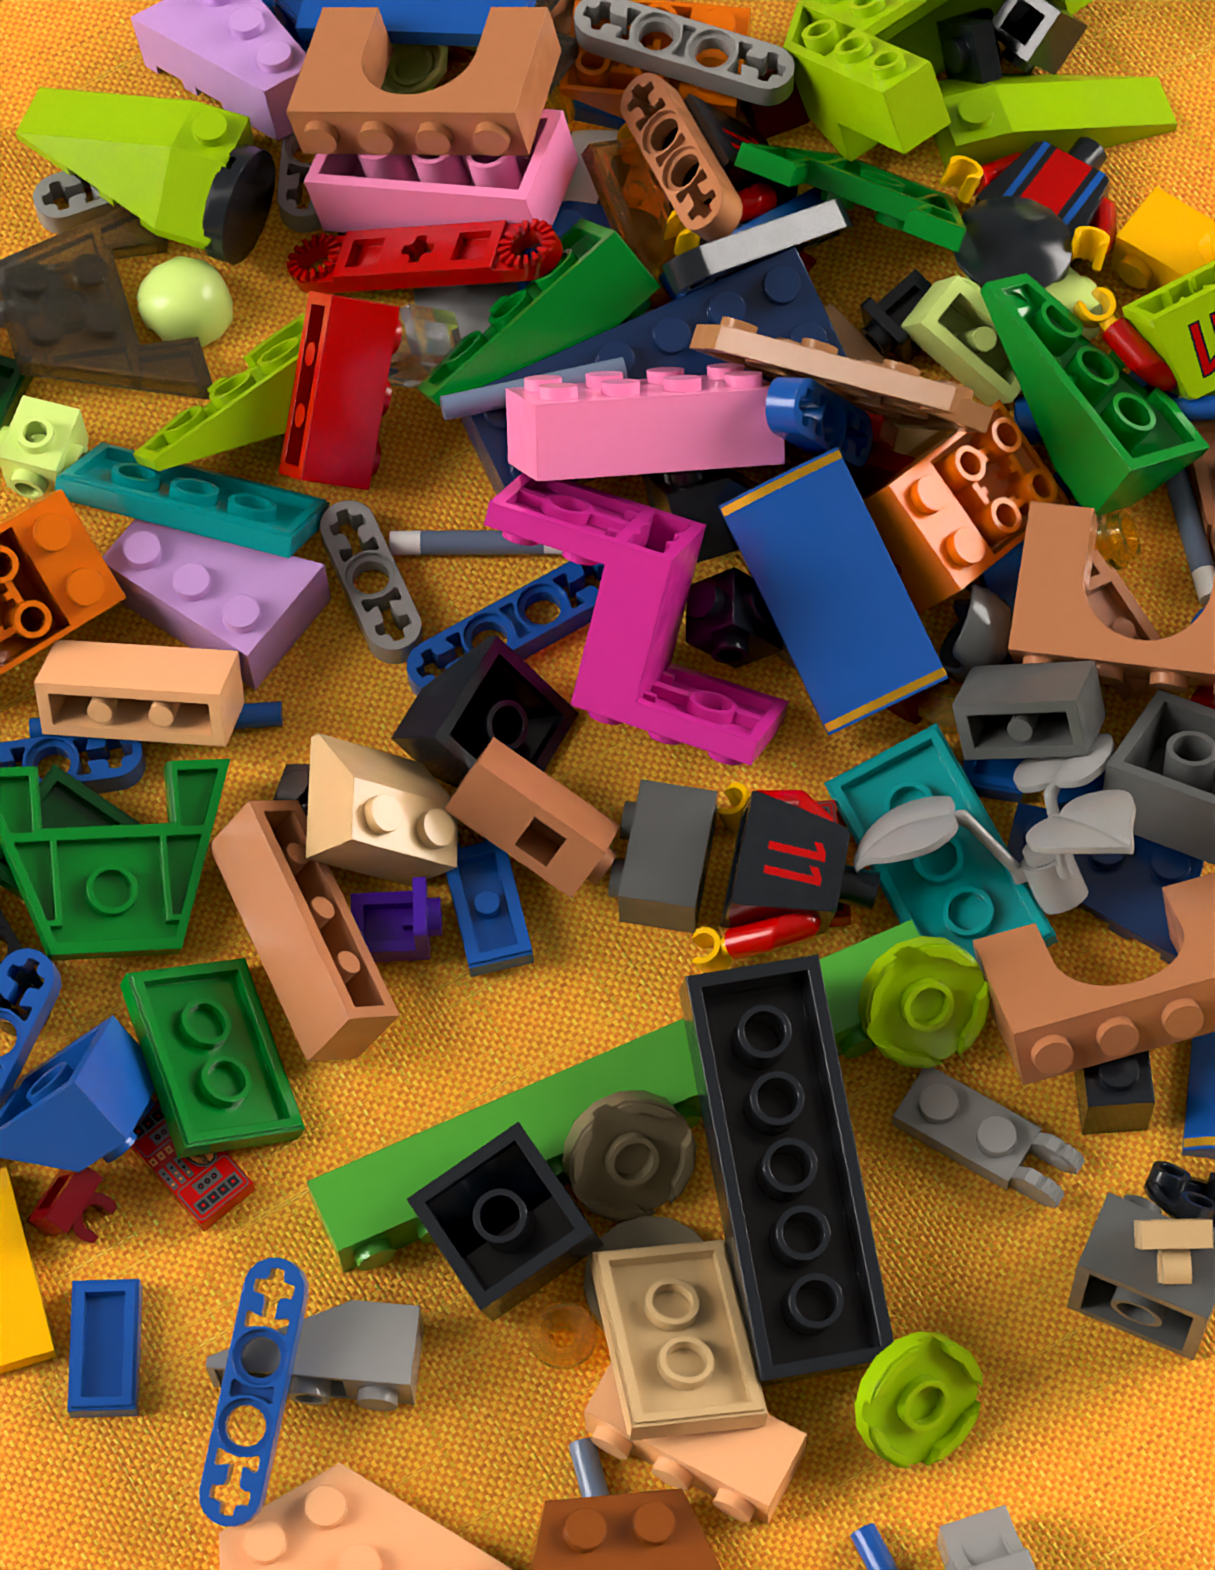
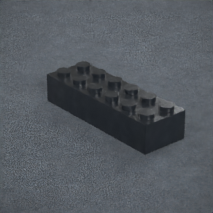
M819 955L686 976L679 989L681 1007L727 1252L761 1387L869 1368L874 1358L894 1342Z

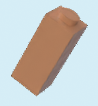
M494 737L461 781L444 808L448 813L570 898L574 896L586 879L596 885L618 854L609 846L620 827L619 824Z

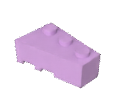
M162 0L130 17L145 67L158 74L164 70L182 80L184 88L198 96L203 92L221 102L224 110L250 117L253 128L277 141L294 133L286 110L306 53L262 0Z
M134 519L102 556L127 597L120 603L190 648L239 651L242 682L255 690L331 600L325 564L296 556L285 558L139 519Z

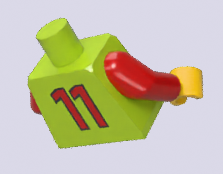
M1211 230L1202 235L1198 242L1199 253L1208 263L1123 306L1122 310L1125 317L1120 319L1114 314L1116 299L1109 289L1103 287H1096L1091 292L1095 300L1102 306V315L1092 314L1080 300L1073 307V314L1082 321L1083 327L1088 329L1101 327L1105 331L1102 339L1128 369L1154 389L1158 387L1162 391H1169L1187 400L1215 395V233Z

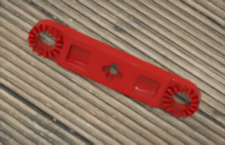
M533 218L530 223L527 219L523 220L522 223L508 224L506 220L354 230L347 231L346 235L333 236L332 234L328 236L326 233H321L320 237L317 234L311 235L310 241L306 238L301 240L303 245L301 247L296 245L293 248L295 253L289 254V261L286 267L298 288L305 293H309V290L322 293H342L521 282L541 278L552 271L562 257L563 246L551 224L548 225L545 220L540 222L537 218ZM534 244H541L542 247L538 246L536 248L537 254L532 251L531 258L526 254L524 259H522L520 254L526 248ZM323 258L329 259V261L325 260L323 262L324 268L321 265L318 266V272L315 268L311 269V273L309 272L310 267L318 260Z

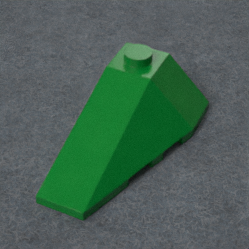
M581 218L559 238L563 246V254L556 267L545 276L532 280L523 290L517 291L509 297L507 295L500 297L488 310L491 313L488 319L491 325L484 333L474 331L462 338L421 382L417 389L425 398L440 406V396L480 388L612 329L620 323L623 324L643 315L651 305L649 297L661 286L616 231Z
M1027 273L986 282L981 288V295L1056 472L1069 487L1074 499L1083 507L1094 508L1096 517L1134 505L1199 459L1210 448L1181 409L1167 394L1158 387L1151 394L1148 393L1123 371L1126 365L1113 350L1107 354L1082 335V321Z

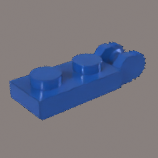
M483 836L482 843L460 847L458 841L457 868L445 872L471 977L534 963L533 951L509 856Z

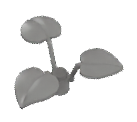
M1098 734L1088 756L1025 758L1017 766L1013 780L1018 790L1023 793L1045 790L1044 800L1048 818L1034 825L1026 834L1027 845L1022 850L1024 858L1021 863H1018L966 810L955 811V804L950 796H931L899 805L880 817L869 828L855 852L853 865L856 873L868 865L899 862L931 853L947 843L956 834L958 827L962 826L967 828L1010 871L1016 885L1028 882L1034 898L1044 914H1059L1073 909L1081 904L1088 895L1087 886L1073 854L1132 855L1134 853L1133 827L1136 806L1129 792L1125 790H1104L1085 794L1068 802L1060 812L1057 802L1061 788L1084 786L1104 772L1107 762L1115 752V743L1111 734Z

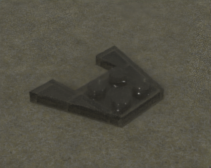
M120 207L1 259L0 307L19 375L210 400L207 388L213 383L199 337L140 345L115 259L167 253L169 239L153 234L140 224L139 217L126 208Z

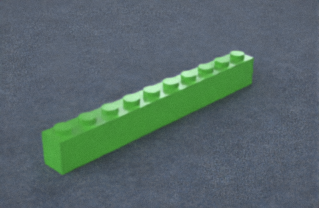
M912 919L819 959L838 1056L844 1055L845 1058H855L875 1047L862 1029L858 1010L862 981L875 960L897 943L920 936ZM684 1018L307 1181L313 1205L343 1272L345 1273L356 1267L361 1271L377 1268L390 1261L396 1254L395 1250L418 1240L423 1244L433 1243L434 1240L412 1209L407 1198L517 1122L522 1125L563 1185L568 1184L562 1167L564 1142L575 1120L595 1101L618 1091H648L666 1098L684 1116L690 1129L695 1127L700 1122L702 1114Z

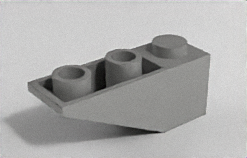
M351 1300L305 1318L288 1390L289 1398L295 1402L307 1405L328 1404L330 1397L356 1399L357 1405L375 1411L395 1410L398 1403L415 1405L424 1335V1322L420 1306ZM288 1325L277 1330L286 1335ZM259 1337L252 1340L243 1352V1363L246 1370L257 1378H265L272 1375L280 1364L281 1353L278 1345L267 1337ZM229 1349L207 1357L206 1369L213 1387L221 1388Z

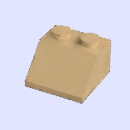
M317 733L311 736L306 859L407 886L413 885V877L426 876L427 880L457 868L458 819L444 810L451 797L420 762Z

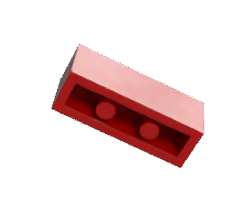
M309 290L279 467L280 474L303 481L369 490L371 477L378 471L381 461V446L378 441L381 417L386 414L391 402L392 389L388 380L391 358L397 352L402 338V325L398 319L399 306Z

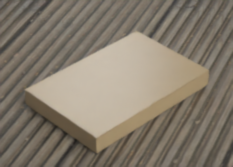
M725 1240L592 1252L590 1269L629 1441L765 1426L768 1412Z

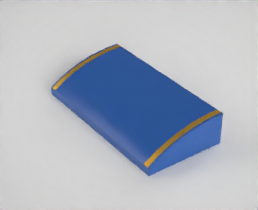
M838 447L808 460L718 507L828 736L948 679L946 671Z

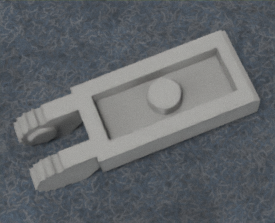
M934 1067L922 1069L892 1119V1124L899 1130L1006 1191L1011 1187L1026 1197L1043 1204L1045 1207L1056 1208L1065 1194L1061 1186H1058L1052 1179L1043 1176V1174L1033 1168L1022 1166L1029 1154L1071 1175L1073 1173L1076 1175L1085 1162V1157L1081 1155V1152H1078L1070 1144H1066L1053 1134L1042 1133L1041 1127Z

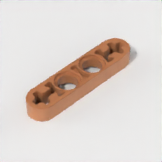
M647 72L637 76L630 82L623 93L620 103L621 114L682 224L707 242L731 235L742 217L743 205L741 199L680 93L655 73ZM651 105L654 109L657 110V112L652 116L650 115V113L652 112ZM678 127L675 139L666 149L662 150L668 135ZM696 163H699L695 176L687 185L682 186L688 171ZM709 198L712 200L710 203V208L712 212L710 211L709 207L703 203Z

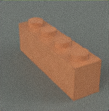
M248 801L208 846L307 1062L358 1058L400 1015L329 865L306 859L307 818L299 801Z

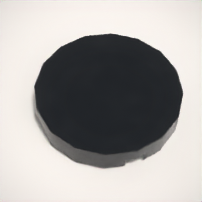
M243 144L233 149L229 156L236 160L231 168L222 166L220 171L216 173L206 200L202 221L204 236L212 239V244L209 243L205 246L207 254L216 260L231 265L244 261L254 249L266 224L275 189V164L272 154L265 149L249 144Z

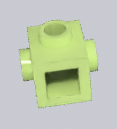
M22 395L10 427L3 426L0 430V467L8 488H11L23 497L34 500L47 492L55 490L56 477L88 453L87 445L89 438L80 409Z

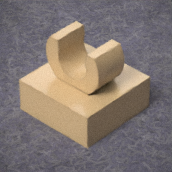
M1134 1220L1135 1248L1142 1250L1158 1249V1283L1192 1284L1190 1249L1213 1248V1220Z

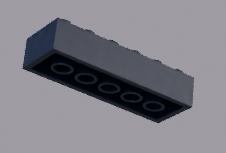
M794 246L485 386L623 357L628 379H647L646 370L658 367L684 368V375H707L708 365L727 362L695 351L689 347L697 324L720 325L722 317H730L750 323L758 327L757 334L775 339L776 337H781L801 343L802 338H810L838 348L837 355L847 357ZM763 376L764 380L772 383L773 379ZM506 408L461 417V421L496 495L523 473L508 463ZM598 477L567 480L583 485Z

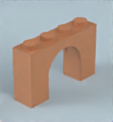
M378 7L322 8L286 110L303 154L530 155L561 54V47L548 7H491L476 54L468 67L447 84L417 94H394L381 90L394 49Z
M1030 501L1008 651L1013 663L1095 660L1100 684L1120 685L1123 684L1124 677L1148 679L1149 687L1165 692L1183 693L1187 692L1188 685L1213 687V694L1215 695V575L1212 592L1205 609L1191 625L1181 632L1157 640H1138L1123 636L1107 627L1096 616L1089 604V583L1098 530V521L1094 508Z
M1215 873L1162 887L1169 935L1178 955L1160 972L1137 982L1101 986L1083 983L1070 978L1061 972L1053 962L1036 923L972 940L976 962L981 967L984 980L988 983L991 997L989 1008L1023 1085L1215 1032Z

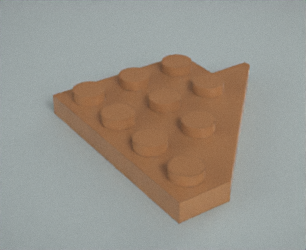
M722 317L720 325H696L690 349L727 363L744 364L746 370L762 372L763 376L773 380L777 377L811 378L866 413L885 416L895 426L973 433L987 432L994 409L972 401L974 390L950 381H934L919 377L921 371L908 364L884 359L883 364L860 358L854 360L837 355L838 348L810 338H802L801 343L786 338L776 337L775 339L757 334L758 327L730 317Z

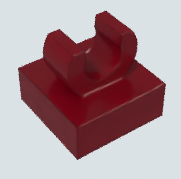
M86 1167L80 1172L60 1169L26 1222L46 1236L67 1234L77 1243L90 1244L95 1243L99 1236L85 1227L82 1220L84 1210L91 1206L103 1215H112L117 1206L106 1194L95 1192L103 1177L91 1168Z

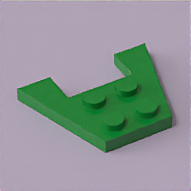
M741 143L734 166L788 187L804 183L822 190L819 198L825 202L841 198L845 209L853 210L855 204L868 207L877 211L874 220L885 226L904 231L952 251L959 252L967 229L951 195L858 159L850 162L840 153Z
M230 759L166 762L164 778L168 823L43 829L38 767H0V846L46 955L51 961L174 955L180 953Z

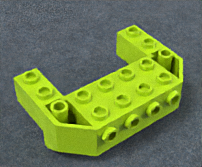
M1005 0L799 1L796 4L783 48L793 57L795 82L808 117L837 151L850 162L879 143L902 154H906L951 124L936 76L945 70L937 21L982 7L992 9L995 16ZM1094 0L1053 1L1073 15Z

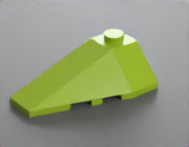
M1002 73L1003 78L985 84L951 79L937 81L951 120V124L933 135L945 169L950 158L956 155L966 156L976 161L979 165H983L1015 152L1024 153L1031 145L1039 141H1046L1067 153L1080 137L1091 138L1103 148H1108L1176 131L1177 129L1176 119L1158 77Z
M39 87L16 131L17 140L68 175L76 174L98 189L101 198L113 206L118 203L139 217L140 224L153 234L202 250H206L205 246L209 243L212 244V239L204 236L202 221L213 179L222 166L231 168L236 160L229 156L233 149L243 144L254 146L250 117L201 102Z
M305 313L299 315L246 354L243 358L249 368L245 372L238 373L230 378L221 377L207 388L210 402L205 407L194 406L180 412L132 455L137 463L161 471L284 434Z

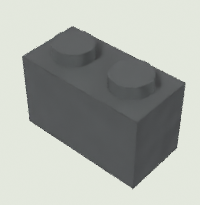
M1095 660L972 666L952 704L965 760L1088 756L1107 716Z
M641 779L637 802L626 801L622 814L620 839L629 840L625 860L615 858L609 880L608 896L618 898L619 922L688 933L696 931L717 823V791Z

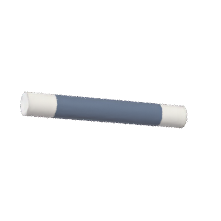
M1186 467L1167 480L1165 484L1199 603L1206 605L1213 588L1215 564Z
M500 530L390 531L389 548L392 555L562 554L561 550L543 544L525 546L510 542L503 537V531Z

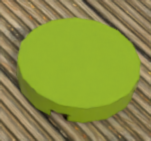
M919 936L895 944L875 960L862 981L858 1010L863 1031L884 1056L904 1067L931 1068L944 1064L941 1061L942 1059L950 1057L955 1052L960 1055L972 1046L986 1024L991 997L988 983L984 980L981 967L965 949L945 938Z
M923 1331L896 1339L879 1353L861 1379L854 1405L856 1427L866 1446L898 1468H912L909 1464L920 1462L925 1463L927 1466L943 1460L960 1446L977 1421L981 1403L976 1400V1396L978 1393L977 1383L983 1387L982 1371L972 1353L942 1333Z

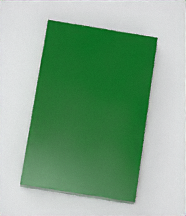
M245 958L126 973L120 983V987L178 1158L298 1140L305 1127Z

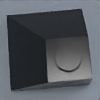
M489 636L421 689L391 739L415 761L422 763L433 777L458 788L493 737L544 772L579 713L498 636Z

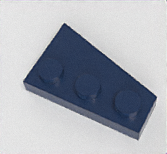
M1018 802L1007 846L1011 856L1018 863H1021L1024 858L1022 850L1027 845L1026 834L1034 825L1048 818L1046 808ZM1133 835L1134 853L1132 855L1073 854L1088 889L1086 899L1078 907L1108 923V930L1127 941L1132 937L1160 953L1159 959L1170 964L1177 957L1178 953L1169 935L1162 887L1201 877L1204 861Z

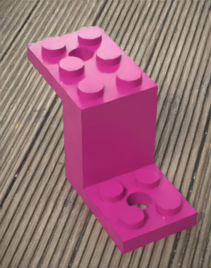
M525 473L519 475L489 501L484 525L503 531L502 535L508 541L525 546L543 544L561 550L564 558L581 565L593 566L599 563L604 564L572 696V706L588 711L591 718L609 725L625 723L646 730L652 739L664 744L680 745L685 743L706 750L712 759L728 765H741L743 763L752 765L783 725L789 701L671 663L706 528L705 524L567 479L537 482Z

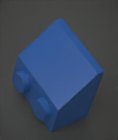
M113 1015L19 1078L0 1109V1158L80 1172L100 1158H103L106 1163L114 1161L135 1142L137 1135L133 1132V1129L154 1107L155 1101L151 1096L155 1089L140 1045Z

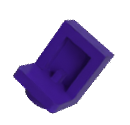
M426 876L412 878L413 891L351 894V913L374 962L431 960L430 937L442 936V906L440 897L429 898Z

